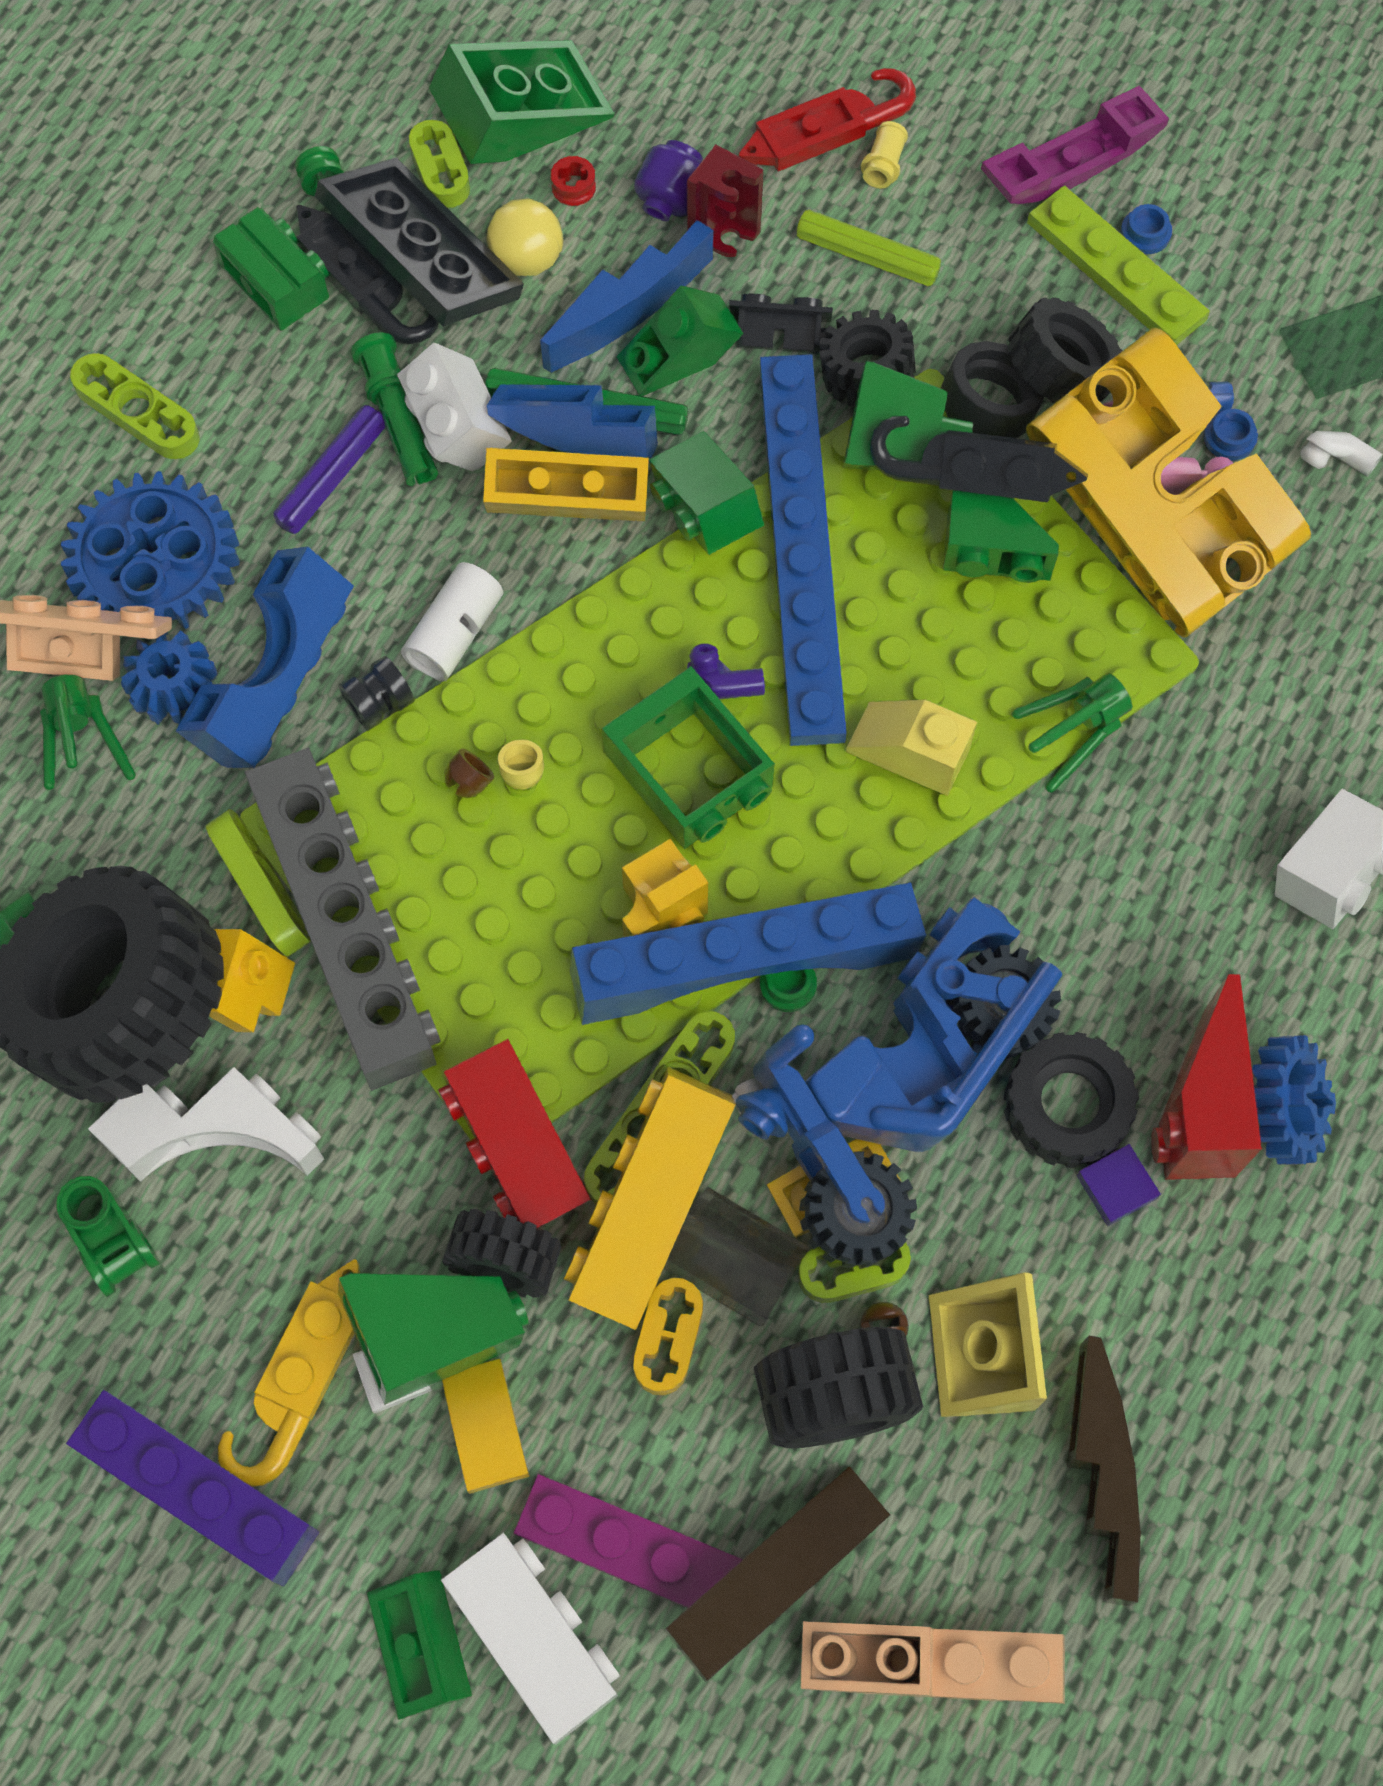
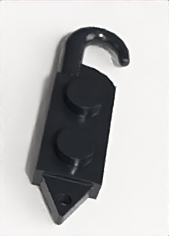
M302 205L296 206L300 234L296 237L299 248L304 253L313 250L321 258L328 270L329 276L327 279L360 314L364 313L381 332L392 335L396 343L407 345L421 343L434 334L438 329L439 322L429 312L426 321L415 327L402 324L391 311L402 299L403 286L332 214Z
M892 416L883 420L874 429L870 439L871 458L875 466L885 476L898 481L936 485L940 489L1048 503L1051 495L1085 482L1088 478V474L1057 451V443L954 430L939 432L934 436L923 452L922 461L895 458L887 450L886 439L892 430L909 425L910 420L907 416ZM1074 472L1077 478L1069 479L1067 473Z

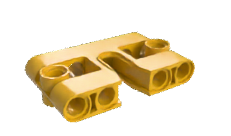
M1151 328L1031 421L1026 427V432L1029 440L1057 443V451L1088 474L1085 482L1065 490L1156 612L1164 620H1171L1177 626L1175 632L1179 636L1187 638L1244 591L1257 586L1264 578V575L1311 538V531L1305 518L1257 453L1208 474L1204 478L1192 483L1178 495L1170 494L1163 488L1161 484L1163 469L1190 448L1222 406L1170 336L1161 329ZM1096 385L1104 386L1111 392L1113 397L1112 407L1104 406L1098 401L1095 391ZM1074 472L1067 473L1069 479L1077 478ZM1228 557L1234 559L1240 567L1241 576L1238 582L1230 578L1226 571Z

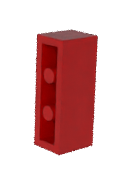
M509 1039L443 1072L447 1085L439 1088L438 1092L453 1121L464 1116L474 1136L473 1139L465 1142V1145L481 1175L489 1170L492 1171L501 1189V1192L492 1197L502 1217L506 1218L507 1214L517 1217L516 1221L521 1223L529 1221L537 1225V1229L591 1200Z

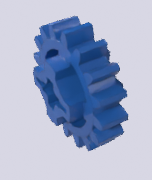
M1306 1035L1268 1038V1046L1260 1047L1258 1050L1262 1064L1252 1066V1072L1257 1079L1254 1090L1257 1115L1260 1123L1261 1142H1267L1266 1156L1268 1158H1276V1162L1279 1165L1317 1162V1153H1324L1326 1150L1323 1134H1331L1332 1128L1327 1118L1329 1114H1335L1336 1108L1335 1093L1330 1092L1332 1081L1325 1079L1326 1059H1317L1318 1045L1317 1043H1309L1308 1036Z

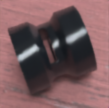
M383 656L372 663L370 671L362 677L351 676L338 685L346 704L367 731L381 724L384 715L393 709L401 711L415 702L406 680L387 656Z

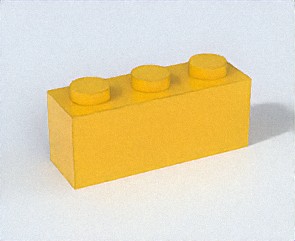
M486 448L483 502L488 513L645 521L649 458Z

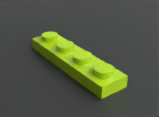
M1065 185L1029 213L1027 224L1149 330L1151 328L1161 329L1178 345L1207 321L1210 313L1207 307Z

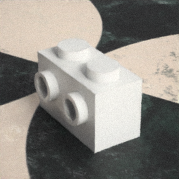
M433 342L397 374L406 393L405 403L412 414L417 417L426 436L424 444L430 454L438 461L448 462L474 471L485 465L486 448L504 449L512 442L505 425L488 415L487 404L491 396L473 359Z
M1342 788L1278 864L1275 897L1331 929L1337 926L1347 912L1355 915L1362 908L1370 894V884L1379 873L1383 875V810Z

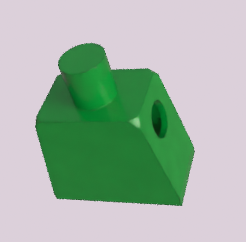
M866 361L861 373L842 468L879 470L870 455V439L874 429L883 420L892 416H907L910 423L906 427L896 428L889 433L886 439L887 450L895 458L922 461L923 452L929 441L939 432L954 430L972 433L973 422L943 416L947 391L877 363Z

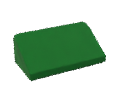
M440 1570L415 1573L367 1592L398 1720L472 1696L444 1584L441 1581Z

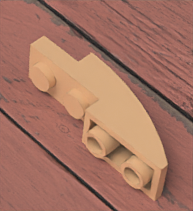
M803 1621L801 1689L983 1701L1065 1704V1636L1063 1634Z

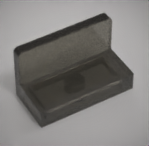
M707 1187L690 1207L664 1269L678 1278H683L693 1283L698 1290L754 1324L763 1326L769 1319L784 1288L800 1267L802 1258L809 1251L810 1247L710 1187Z

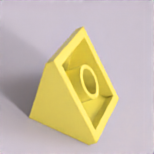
M1020 1273L929 1295L941 1417L1035 1411L1047 1399L1032 1274Z

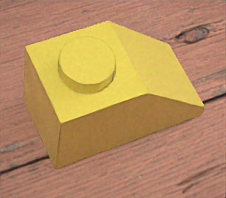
M927 700L869 702L846 748V752L948 796L970 750L977 722Z

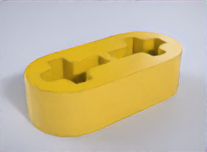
M683 1278L667 1279L654 1288L648 1302L636 1347L633 1364L636 1380L645 1391L653 1395H667L675 1392L683 1385L688 1374L703 1314L701 1293L693 1283ZM674 1292H682L685 1294V1304L694 1308L691 1315H680L675 1333L665 1330L667 1310L659 1307L661 1299L669 1301L673 1298ZM662 1340L671 1342L670 1363L678 1366L676 1374L666 1373L662 1382H655L652 1380L651 1369L643 1366L646 1358L656 1359Z

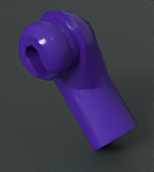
M699 644L690 651V662L687 668L692 666L719 699L765 695L762 668L731 671L719 660L718 649L711 644Z

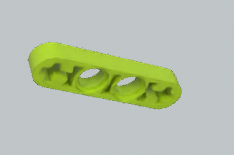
M704 1011L694 1015L687 1022L595 1153L584 1173L585 1189L595 1204L601 1195L599 1191L601 1182L596 1173L600 1169L608 1173L614 1169L613 1166L619 1153L611 1151L616 1144L622 1147L629 1126L638 1119L646 1118L645 1115L638 1113V1109L651 1080L654 1079L661 1083L667 1067H670L711 1085L730 1058L735 1046V1030L732 1023L724 1015L715 1011ZM712 1027L720 1029L719 1041L724 1046L721 1049L710 1046L700 1059V1065L709 1068L705 1074L692 1061L677 1057L681 1051H684L691 1059L699 1046V1037L695 1032L699 1029L707 1033ZM612 1188L608 1192L613 1194L615 1188Z

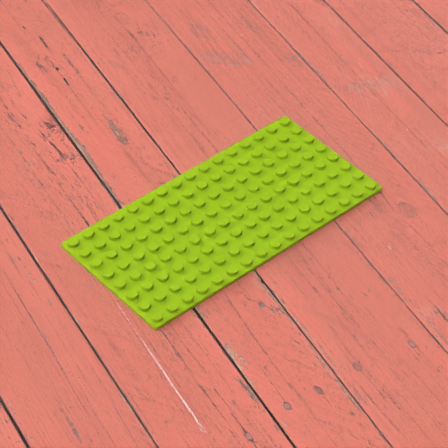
M927 369L914 377L938 388L941 387L945 379L936 369ZM852 418L820 438L847 733L845 743L790 746L767 472L751 482L755 487L764 521L763 527L710 555L707 554L695 538L690 541L686 540L678 529L449 677L447 681L441 682L424 693L408 707L393 713L378 726L362 733L316 763V766L325 763L329 765L340 793L330 798L336 814L347 810L359 839V843L349 846L356 863L367 859L379 888L378 892L369 895L375 911L379 912L387 908L400 940L389 944L395 960L400 962L408 959L420 988L419 992L410 995L417 1014L429 1010L441 1042L431 1046L437 1065L420 1072L443 1102L438 1089L447 1085L443 1077L444 1071L509 1039L551 1123H553L680 1034L684 1026L694 1015L714 1010L760 977L754 976L699 990L667 1001L639 1014L582 1025L570 975L572 947L623 938L622 918L628 915L634 904L623 889L622 867L671 839L687 862L692 866L696 864L708 881V913L704 915L703 922L889 887L1067 762L1098 729V727L1092 730L1088 729L1082 723L1040 751L1031 753L1028 746L1032 741L1075 713L1073 702L1078 698L1021 719H1014L1012 717L1014 709L1072 687L1087 676L1094 682L1106 673H1110L1123 684L1133 705L1131 711L1119 718L1122 723L1192 674L1199 665L1198 657L1052 496H1050L1048 503L1014 498L1059 544L1058 557L1050 581L1038 580L1036 582L1024 583L1005 576L984 575L981 577H966L958 572L944 571L947 514L952 490L940 489L936 485L898 481L885 476L880 470L842 468ZM711 644L718 649L719 660L731 671L763 669L765 695L720 700L775 763L773 787H771L770 795L759 806L749 811L742 808L729 817L724 829L714 838L704 843H701L698 839L684 849L603 752L601 728L688 669L690 651L695 646ZM927 700L977 722L970 750L948 796L846 752V748L869 702ZM694 714L635 755L685 816L691 814L745 775ZM515 740L532 741L540 747L543 754L544 771L542 778L535 786L525 790L514 789L506 784L499 770L498 754L507 743ZM461 748L475 754L494 774L492 782L476 797H458L455 793L460 785L456 783L448 788L445 784V769L449 761ZM256 802L246 808L241 813L240 818L246 824L269 863L292 893ZM305 810L299 813L293 822L299 824L308 823L318 815V811ZM324 858L315 864L312 871L318 873L328 872L337 865L339 860ZM352 906L343 907L335 912L332 921L338 923L348 922L357 915L359 909ZM374 956L361 957L353 964L351 971L361 974L370 972L378 965L380 959ZM385 1006L377 1010V1012L387 1025L397 1019L400 1009L394 1006ZM464 1116L456 1120L470 1140L473 1139L474 1136Z

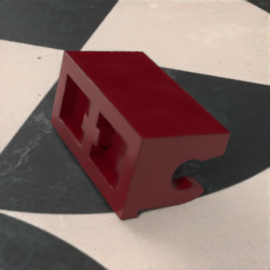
M715 144L687 179V231L698 220L713 229V251L725 257H735L737 250L732 245L723 243L721 236L727 232H734L740 238L754 241L760 234L764 170Z

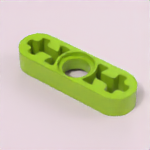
M92 353L79 358L72 366L70 379L78 397L161 456L168 459H181L192 454L198 447L200 434L193 416L104 354ZM104 374L109 387L113 391L109 395L107 388L96 381L88 384L87 377L93 375L99 378ZM142 398L149 402L147 410L141 415L127 416L122 413L123 406L132 399ZM161 417L162 423L173 431H177L182 427L184 435L181 438L172 435L166 439L163 428L156 422Z
M228 809L206 824L205 827L209 837L274 945L285 956L289 957L310 943L311 939L302 916L244 821L232 809Z

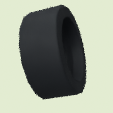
M990 341L968 344L957 352L940 387L948 392L944 410L947 417L973 422L972 433L1018 438L1026 433L1027 425L1033 421L1043 402L1044 396L1039 395L1029 383H1026L1021 377L1019 370L1014 367L1011 361V354L1008 353V345ZM977 378L989 380L1000 385L1013 395L1017 404L1009 406L994 403L977 393L971 387L968 380Z

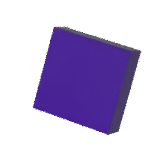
M1130 1144L1080 1170L1076 1175L1107 1227L1161 1196V1193Z

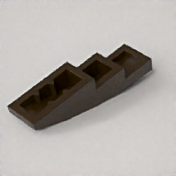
M1089 1335L1080 1344L1067 1467L1091 1471L1084 1534L1109 1538L1103 1602L1130 1606L1138 1603L1141 1541L1135 1462L1122 1399L1102 1338Z
M849 1466L667 1626L664 1631L702 1679L707 1682L890 1516L889 1512Z

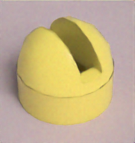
M515 740L503 746L498 754L500 774L509 786L514 789L525 790L535 786L541 780L544 771L543 754L540 747L534 742Z

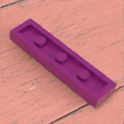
M540 1474L537 1475L513 1533L515 1536L524 1538L527 1541L686 1608L694 1604L743 1560Z

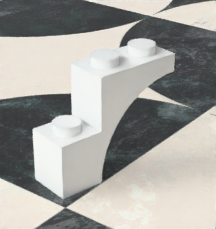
M235 1067L190 1110L165 1085L155 1092L146 1084L143 1086V1093L122 1100L119 1099L88 1128L140 1182L164 1163L185 1153L212 1146L234 1145L267 1151L290 1162L307 1176L324 1160L315 1145L321 1138L319 1133L297 1112L288 1119L275 1107L274 1104L280 1100V1097L259 1075L255 1074L248 1081Z

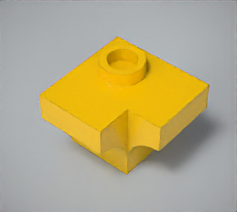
M671 839L622 867L623 889L634 904L628 915L622 918L623 937L702 923L704 921V915L708 913V881L696 864L692 866L687 862Z
M214 929L221 943V953L219 954L223 957L224 979L217 982L222 991L218 1009L212 1008L209 1017L236 1032L254 1033L259 1014L268 1016L281 1015L296 963L242 929Z

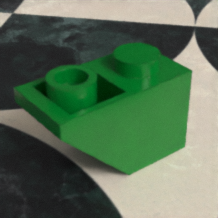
M681 285L617 355V359L639 396H645L715 365L744 333L719 294Z
M952 490L947 514L944 571L958 572L966 577H981L984 575L1005 576L1024 583L1051 580L1058 557L1059 544L1014 498Z

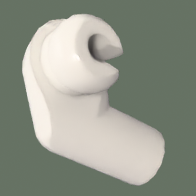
M1315 431L1306 438L1309 442L1300 453L1301 459L1317 469L1325 467L1328 459L1333 455L1367 477L1383 456L1382 453L1350 433Z

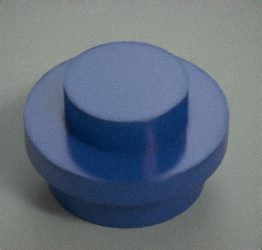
M1144 204L1136 207L1124 218L1121 234L1144 254H1155L1162 251L1169 244L1172 235V225L1168 214L1162 208L1152 204Z
M1226 409L1216 414L1204 431V441L1209 451L1217 457H1225L1231 461L1247 457L1253 451L1258 439L1254 420L1248 413L1239 409Z

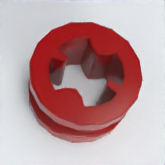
M567 156L558 160L551 169L552 193L560 203L568 206H579L592 199L596 192L595 169L587 159L579 156ZM572 176L581 177V180H577L575 186L566 185V182H569Z

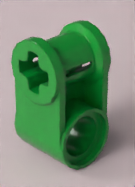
M79 1176L69 1180L61 1188L56 1202L59 1218L78 1247L79 1255L86 1269L106 1297L116 1292V1284L146 1265L153 1269L161 1264L137 1223L130 1218L120 1199L101 1180L92 1176ZM92 1195L102 1196L103 1205L100 1213L89 1221H79L77 1213L81 1202Z

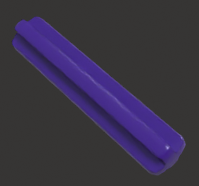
M364 405L356 412L275 509L273 516L278 526L291 534H296L303 528L385 429V422L379 411L369 405Z

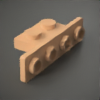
M19 595L13 597V601L0 600V624H6L7 670L51 675L67 674L76 675L81 678L113 681L120 676V636L156 639L172 629V618L154 616V609L146 606H125L120 608V612L101 610L99 602L87 600L69 601L66 603V607L47 605V598L38 595Z

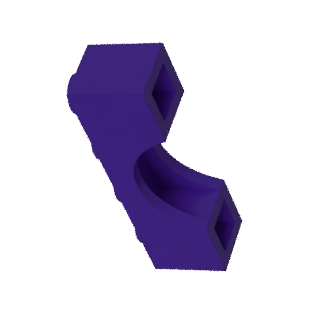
M104 1389L66 1442L68 1446L272 1582L283 1587L319 1534L318 1530Z

